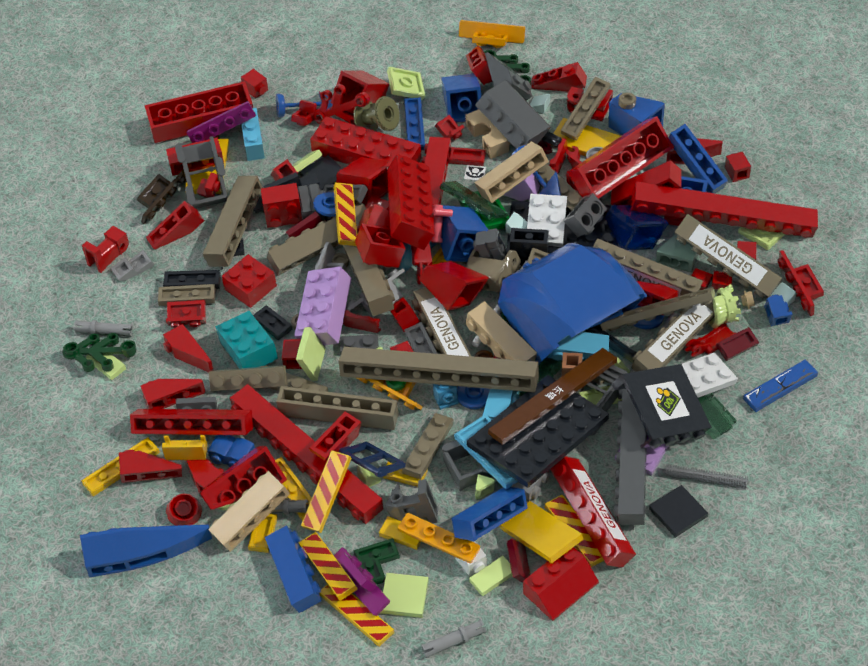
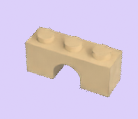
M480 110L466 114V127L473 137L484 135L482 136V149L486 150V154L490 159L509 152L510 142Z

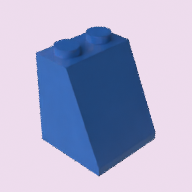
M474 73L441 77L447 116L450 115L456 123L465 122L466 114L479 110L475 106L481 98V88Z
M622 93L612 98L609 102L608 127L620 135H624L643 121L656 116L663 126L665 103L636 96L635 107L623 109L618 104V98Z
M443 205V209L453 210L452 217H443L441 233L443 242L440 244L444 259L446 261L468 262L469 256L474 249L473 241L476 240L477 232H487L488 228L473 208Z

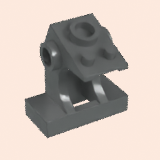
M427 479L418 480V492L411 496H404L402 494L400 484H397L395 489H392L391 496L385 505L390 517L402 521L405 515L410 513L419 518L427 517L430 523L438 522V506Z

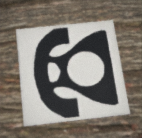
M467 165L464 179L479 180L485 175L486 167Z

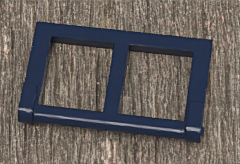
M367 441L351 447L346 446L339 450V453L349 455L352 458V462L374 473L379 478L406 467L405 462ZM365 449L374 453V455L362 459L353 455V453ZM381 459L392 463L380 468L369 464Z

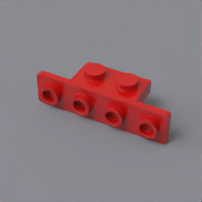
M784 250L779 251V259H777L779 268L784 270L786 280L792 284L793 290L796 291V297L800 298L803 310L807 311L810 316H813L815 305L812 300L824 296V290L808 264L793 268Z

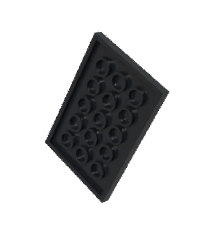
M549 375L537 383L535 392L523 394L467 440V447L527 488L609 419V413L575 392L502 445L488 434L489 428L557 381Z

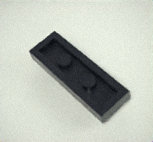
M220 270L165 271L163 287L215 284V288L220 289L221 272Z

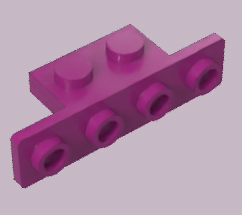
M247 101L188 130L187 135L192 143L208 140L212 136L215 137L254 118L256 113Z
M342 547L334 557L356 585L358 590L354 593L374 616H378L390 603V600L372 580L374 578L368 570H363L360 560L354 555L351 556Z

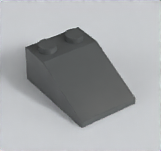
M485 53L494 87L506 80L526 101L533 97L531 93L532 87L527 80H524L508 65L490 53Z

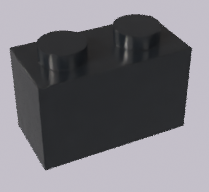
M511 228L510 250L516 251L519 257L529 258L532 248L548 253L549 230Z

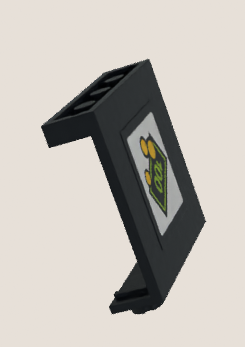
M682 364L625 373L611 383L614 390L627 389L649 437L647 441L640 445L641 448L650 447L654 449L661 444L669 446L676 441L683 443L691 438L697 440L706 435L705 432L712 428Z

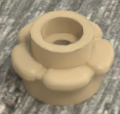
M744 291V295H741L743 307L747 306L750 309V307L755 306L752 291Z

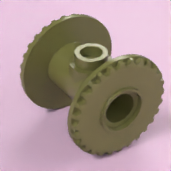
M388 96L380 97L376 103L370 102L365 107L356 106L353 114L355 125L374 131L377 130L378 126L385 131L394 130L400 120L398 105L394 99Z

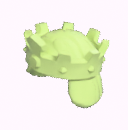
M731 284L725 288L718 289L716 292V297L713 299L715 317L708 323L712 328H717L723 323L739 321V317H736L737 314H741V309L737 308L736 301L739 299L738 296H732L731 292L734 289Z

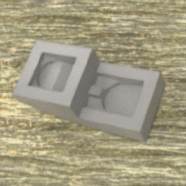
M142 250L129 261L125 257L114 265L111 270L119 281H124L154 266V263L147 253Z

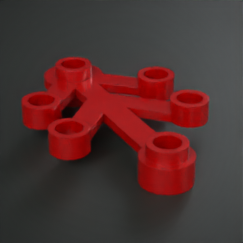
M339 84L334 88L335 98L332 108L327 110L329 100L332 99V92L325 90L320 94L322 99L320 108L316 109L313 113L314 120L321 124L326 116L332 118L331 116L336 115L350 124H354V116L344 111L356 106L365 107L370 103L369 94L361 92L355 96L354 100L341 104L346 88L344 85Z

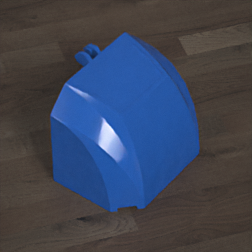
M568 243L541 259L536 257L532 260V264L525 263L523 269L503 279L498 306L511 327L537 352L535 362H538V365H540L560 346L558 342L570 335L573 338L621 309L622 312L632 310L647 295L634 277L610 253L601 248Z

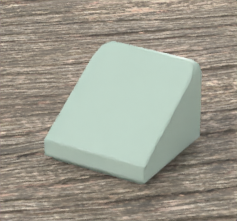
M550 94L534 96L530 103L531 107L536 112L544 114L550 104Z
M514 212L506 222V233L511 234V228L527 229L528 222Z
M783 282L771 294V296L775 294L782 295L784 302H787L788 306L795 301L796 291Z

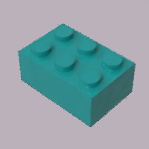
M250 311L215 326L221 345L239 369L261 367L278 359L274 341Z

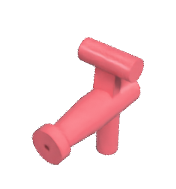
M432 205L435 235L431 242L442 243L443 217H452L453 210L443 209V205Z

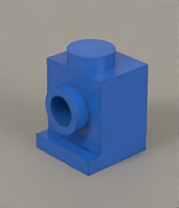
M775 294L767 298L764 308L770 326L789 323L793 314L792 311H789L788 304L784 302L782 295Z

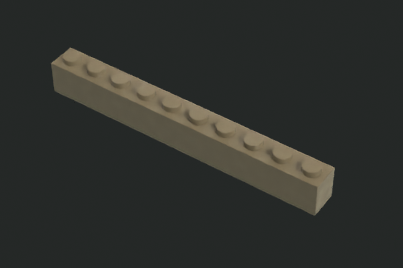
M344 347L339 358L341 377L535 392L539 378L538 362L357 347Z

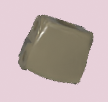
M473 249L466 268L486 275L489 278L481 290L500 292L503 279L520 269L521 260L517 252L509 250L504 260L481 258L479 257V252Z

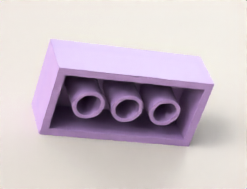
M341 266L308 271L294 335L297 339L302 338L305 327H311L323 345L339 344L352 279Z

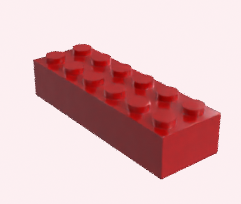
M245 81L144 105L154 143L187 136L188 130L247 101L254 108Z
M327 116L310 139L312 151L320 150L322 153L321 157L329 155L333 160L348 165L360 157L393 161L395 156L399 154L417 162H420L422 159L421 144Z
M656 116L643 121L569 170L568 174L581 197L594 193L599 199L674 147Z
M397 154L387 169L391 238L425 250L435 235L429 166L422 162L419 163L407 156Z

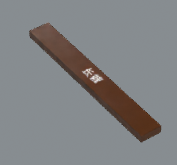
M601 348L489 428L488 434L502 445L617 363V357L606 349Z

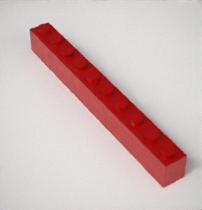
M636 182L632 191L631 210L641 213L646 212L676 218H685L689 214L698 221L764 230L767 232H782L785 235H797L805 238L813 237L818 229V209Z
M248 384L230 397L231 410H252L253 427L259 436L268 439L275 450L279 449L288 461L292 460L299 471L302 473L306 472L312 482L317 485L327 460L324 461L309 451V447L315 441ZM347 469L336 496L337 502L342 508L350 510L352 516L357 521L361 520L367 524L384 509L383 500Z

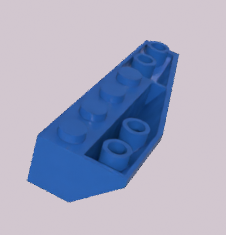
M209 524L111 528L105 531L80 535L89 578L135 570L187 552L212 539L211 532L208 530L210 528Z

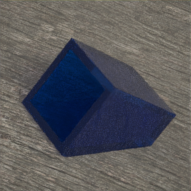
M612 205L605 220L620 247L625 250L653 249L669 223L657 214L631 210L632 205Z

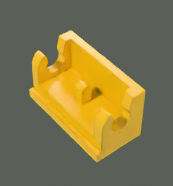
M200 435L201 440L170 441L169 436H164L165 443H162V450L165 460H206L207 441L205 435Z

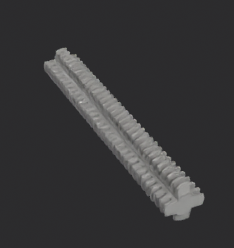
M666 464V476L669 474L671 477L673 475L676 477L677 475V478L682 476L684 479L686 477L689 480L692 478L695 481L700 479L702 482L705 479L707 483L710 480V483L712 482L713 484L715 482V484L720 483L721 485L723 482V485L725 484L726 486L728 483V486L733 484V487L738 486L739 488L741 485V488L745 489L746 486L747 489L748 477L746 476L741 478V476L737 475L736 478V475L733 474L731 476V474L726 475L724 473L723 476L721 472L718 475V472L716 473L715 471L714 474L713 471L708 472V470L705 473L703 469L700 472V469L698 470L697 468L695 471V468L690 470V467L685 469L683 466L682 469V466L677 468V465L672 467V464H668V466Z

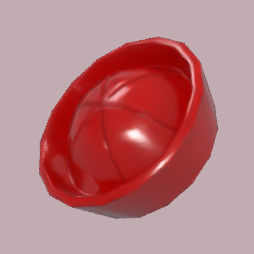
M179 494L167 504V518L175 526L193 525L201 517V503L190 494Z

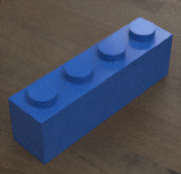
M684 124L671 132L669 139L674 147L673 149L696 179L708 180L707 192L715 194L723 189L728 179L688 126Z
M503 487L452 517L455 538L475 541L526 510L528 507L525 489L515 487L505 489Z
M286 525L266 536L265 540L291 605L300 613L321 602L319 596L321 589L318 583L313 581L312 576L314 572L311 566L306 564L305 559L307 555L304 549L299 547L300 538L295 530L291 531Z

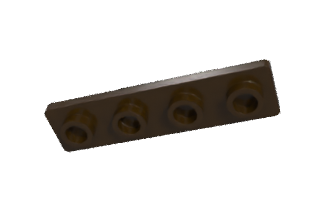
M184 169L172 182L158 174L138 196L137 201L148 208L142 216L141 223L144 224L147 220L151 221L156 214L155 211L158 208L162 209L167 202L166 199L175 194L177 191L176 187L179 184L183 185L185 183Z

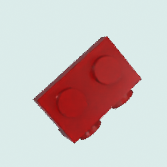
M205 300L167 302L166 323L168 326L171 325V328H176L182 324H190V327H200L201 324H206Z

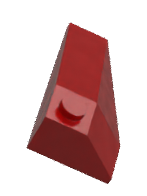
M257 446L199 493L210 510L237 502L242 497V494L250 489L257 482L258 478L268 471L281 484L287 478L266 446Z

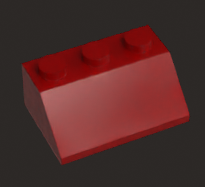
M573 547L553 563L547 561L523 581V594L554 621L595 587L599 580L586 558Z

